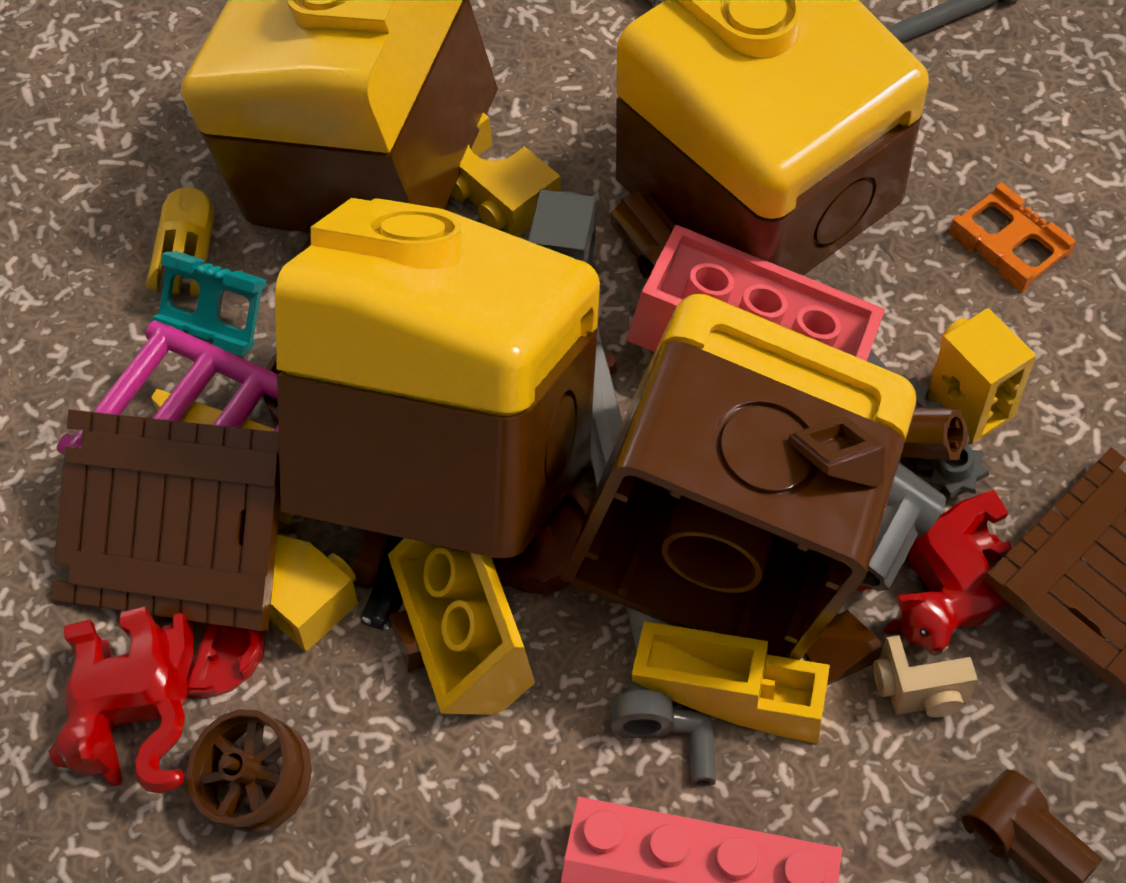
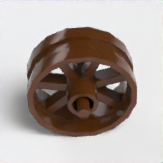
M238 709L219 716L202 731L191 749L186 770L188 793L200 813L220 825L229 826L242 832L258 834L278 828L296 813L308 793L312 774L309 748L298 731L263 712ZM264 726L270 727L278 738L261 751ZM246 733L244 751L237 749L233 743ZM282 756L283 762L279 774V770L273 762ZM232 783L220 804L217 800L216 786ZM272 791L269 798L265 801L264 793ZM247 793L252 812L236 818L233 817Z

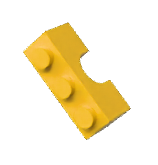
M483 112L477 125L480 131L472 148L468 145L459 165L461 173L451 196L459 202H463L468 198L478 207V213L485 225L498 230L503 228L507 233L518 237L532 227L540 189L561 192V176L525 146L512 156L502 160L492 161L478 157L492 146L490 117Z

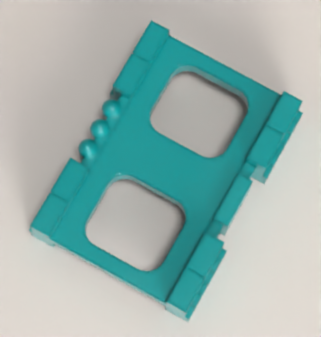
M179 251L162 253L161 264L166 266L159 314L152 316V321L156 320L185 333L189 331L188 334L206 340L212 338V345L241 357L246 355L256 342L253 338L260 298L267 280L238 270L231 272L228 268L222 270L218 265L213 267L211 263L204 264L205 260ZM176 275L193 279L199 284L200 291L195 313L173 305L171 296ZM225 291L245 296L248 299L249 310L244 329L226 324L221 320L220 311Z

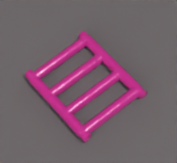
M154 320L146 329L145 336L148 341L93 412L121 415L169 350L194 361V364L153 418L180 421L215 373L218 372L242 383V385L213 425L240 428L264 394L278 400V374L179 329ZM278 425L275 428L274 432H278ZM78 430L74 436L68 433L64 434L57 444V451L64 455L65 447L76 446L81 448L83 430Z

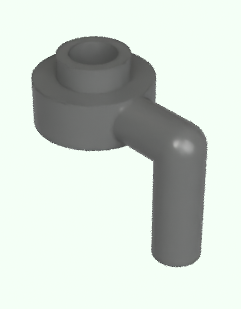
M639 684L625 688L622 694L617 695L611 700L610 722L611 730L614 734L623 738H660L670 732L689 735L690 784L701 785V780H705L704 785L716 784L713 720L710 715L696 710L673 707V700L669 696L657 691H651Z

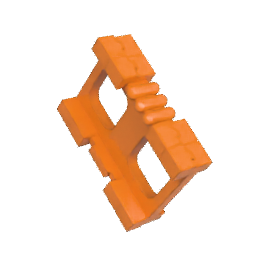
M1001 182L995 186V190L963 215L960 216L958 214L952 219L948 234L970 252L976 249L979 255L994 267L997 266L999 268L997 274L1019 292L1023 293L1029 288L1030 283L1058 261L1073 254L1076 240L1053 222L1046 225V219H1039L1037 212L1031 214V207L1023 208L1025 200ZM995 207L1010 218L1012 222L1000 232L989 234L972 219L986 208ZM1027 239H1035L1049 249L1052 255L1040 265L1031 267L1012 251Z

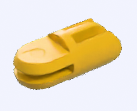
M192 187L179 188L170 193L162 206L146 283L148 290L159 291L164 267L161 264L162 253L179 251L205 260L204 264L207 263L214 223V208L212 201L203 191ZM175 276L173 294H180L183 276ZM191 279L190 296L199 297V284Z

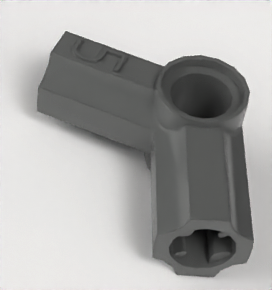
M900 462L865 579L860 584L873 588L878 592L890 588L914 541L922 537L936 523L946 501L942 493Z

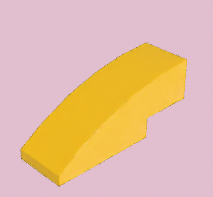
M644 621L632 670V681L651 691L666 694L677 703L727 722L776 736L818 744L830 665L768 655V641Z

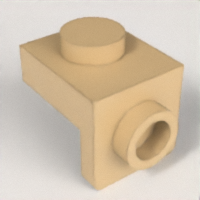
M899 635L886 637L880 659L874 660L873 663L874 679L878 693L881 697H891L896 715L926 710L929 717L934 718L952 715L960 711L964 707V703L969 702L978 681L971 657L909 667Z

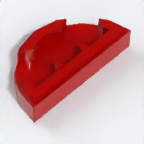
M209 623L187 678V698H212L233 691L250 678L264 657L267 638L266 631Z

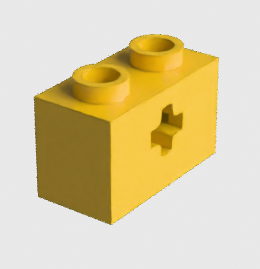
M989 308L969 320L967 318L956 320L944 331L940 338L941 346L938 358L931 371L932 380L927 395L931 402H942V407L962 410L963 419L968 424L967 434H969V442L971 444L1015 417L1036 358V354Z

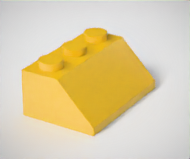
M403 538L388 554L441 714L493 715L504 711L534 685L535 681L523 642L492 558Z

